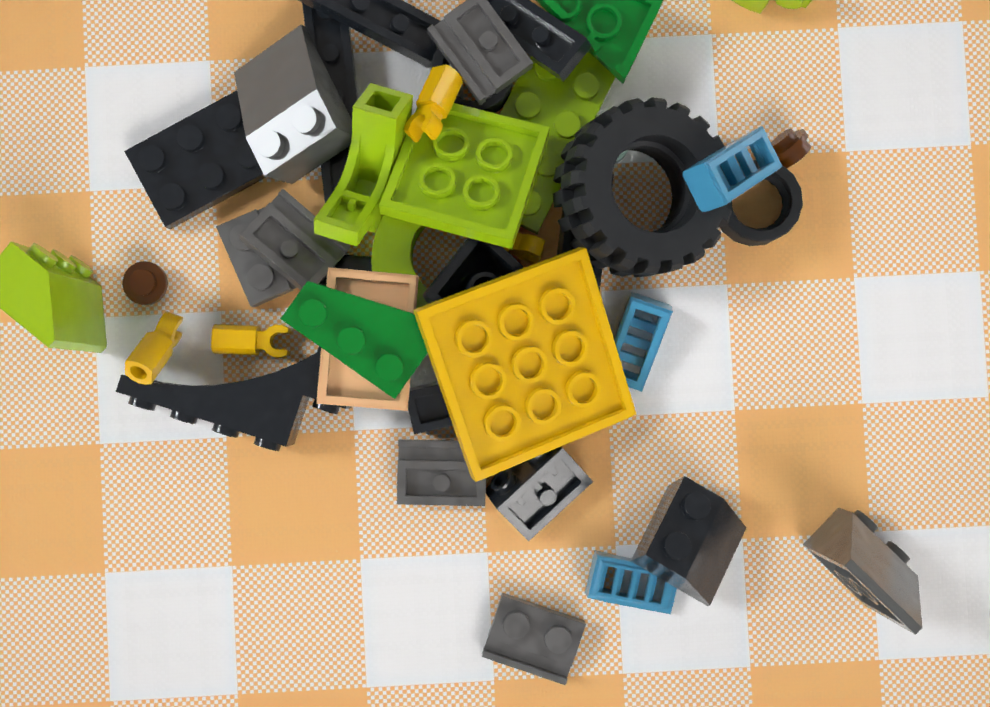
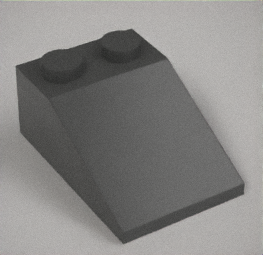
M298 26L234 72L246 139L265 177L293 184L351 145L352 119L305 26Z
M837 508L803 546L866 607L916 635L922 629L918 575L906 565L910 560L909 556L893 542L888 541L885 544L874 534L878 527L864 513L859 510L853 513Z

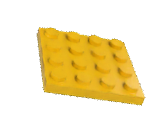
M578 247L413 310L470 476L475 482L637 415L587 248Z

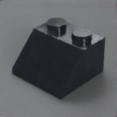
M683 476L668 485L631 562L706 606H710L746 527L724 498Z

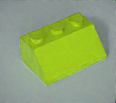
M10 242L0 254V309L48 348L102 353L107 347L102 286L90 277L93 270L73 255L67 258L54 249L50 253L36 243H33L31 247Z

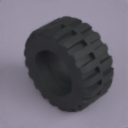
M654 97L645 102L639 98L625 101L618 107L613 106L584 125L574 134L575 139L567 143L560 156L564 163L556 167L553 179L555 183L561 184V190L553 193L554 207H562L564 218L559 219L558 223L562 232L571 230L575 239L570 242V245L574 249L578 247L587 248V252L591 254L589 256L591 264L596 268L610 267V274L621 277L634 275L635 278L667 273L682 269L683 265L695 263L704 257V249L714 247L721 238V232L717 228L728 225L732 214L731 209L726 208V205L707 212L700 211L682 173L697 162L725 147L719 135L712 137L707 132L710 124L700 115L694 119L688 116L690 113L688 107L677 102L667 108V101L665 99ZM626 150L639 151L653 158L665 171L670 182L672 192L670 212L665 223L656 231L649 232L632 224L622 214L614 199L612 173L617 158Z

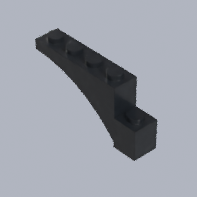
M320 346L317 353L277 372L246 381L219 385L191 386L154 380L152 384L144 385L131 380L126 375H121L116 392L130 396L128 401L130 405L154 411L156 405L171 409L170 417L173 419L196 424L199 418L214 423L212 428L214 432L238 438L239 432L256 437L255 445L273 451H279L281 445L290 446L295 444L309 398L314 399L312 407L333 414H338L340 407L344 409L352 408V406L316 404L321 355Z

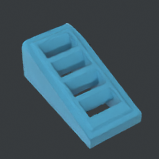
M760 126L683 171L682 175L700 211L707 212L728 204L780 169L782 164L763 126ZM747 146H750V149L760 167L759 169H757L747 149Z
M635 292L630 294L614 341L620 360L641 367L638 374L625 369L623 371L628 387L642 392L673 309L667 303ZM638 309L658 316L657 323L634 316L635 310ZM629 326L652 333L651 340L628 333ZM623 343L646 350L645 356L642 357L622 350Z
M595 550L585 594L587 598L671 614L677 588L665 582L661 601L653 600L657 576L631 562V558ZM608 566L616 568L611 589L603 588ZM625 570L632 571L627 593L620 592ZM641 573L649 574L644 597L636 595Z

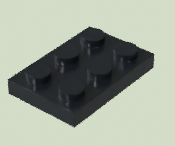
M237 90L124 151L161 221L168 229L180 225L266 178L246 139Z

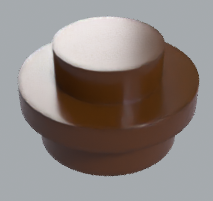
M791 128L787 129L771 142L781 164L785 168H789L797 163L811 149V145L807 141L808 134L804 129L795 132Z
M141 261L127 269L122 285L126 296L131 301L140 305H152L164 297L168 288V279L160 266L152 262Z

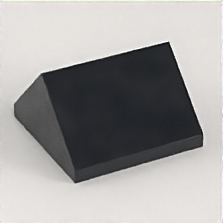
M467 238L423 293V297L427 304H430L524 267L503 247Z

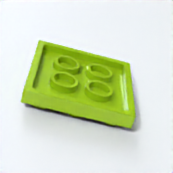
M453 103L447 118L441 120L443 127L436 140H431L423 132L419 142H414L406 134L379 203L380 215L513 249L549 139L550 127Z

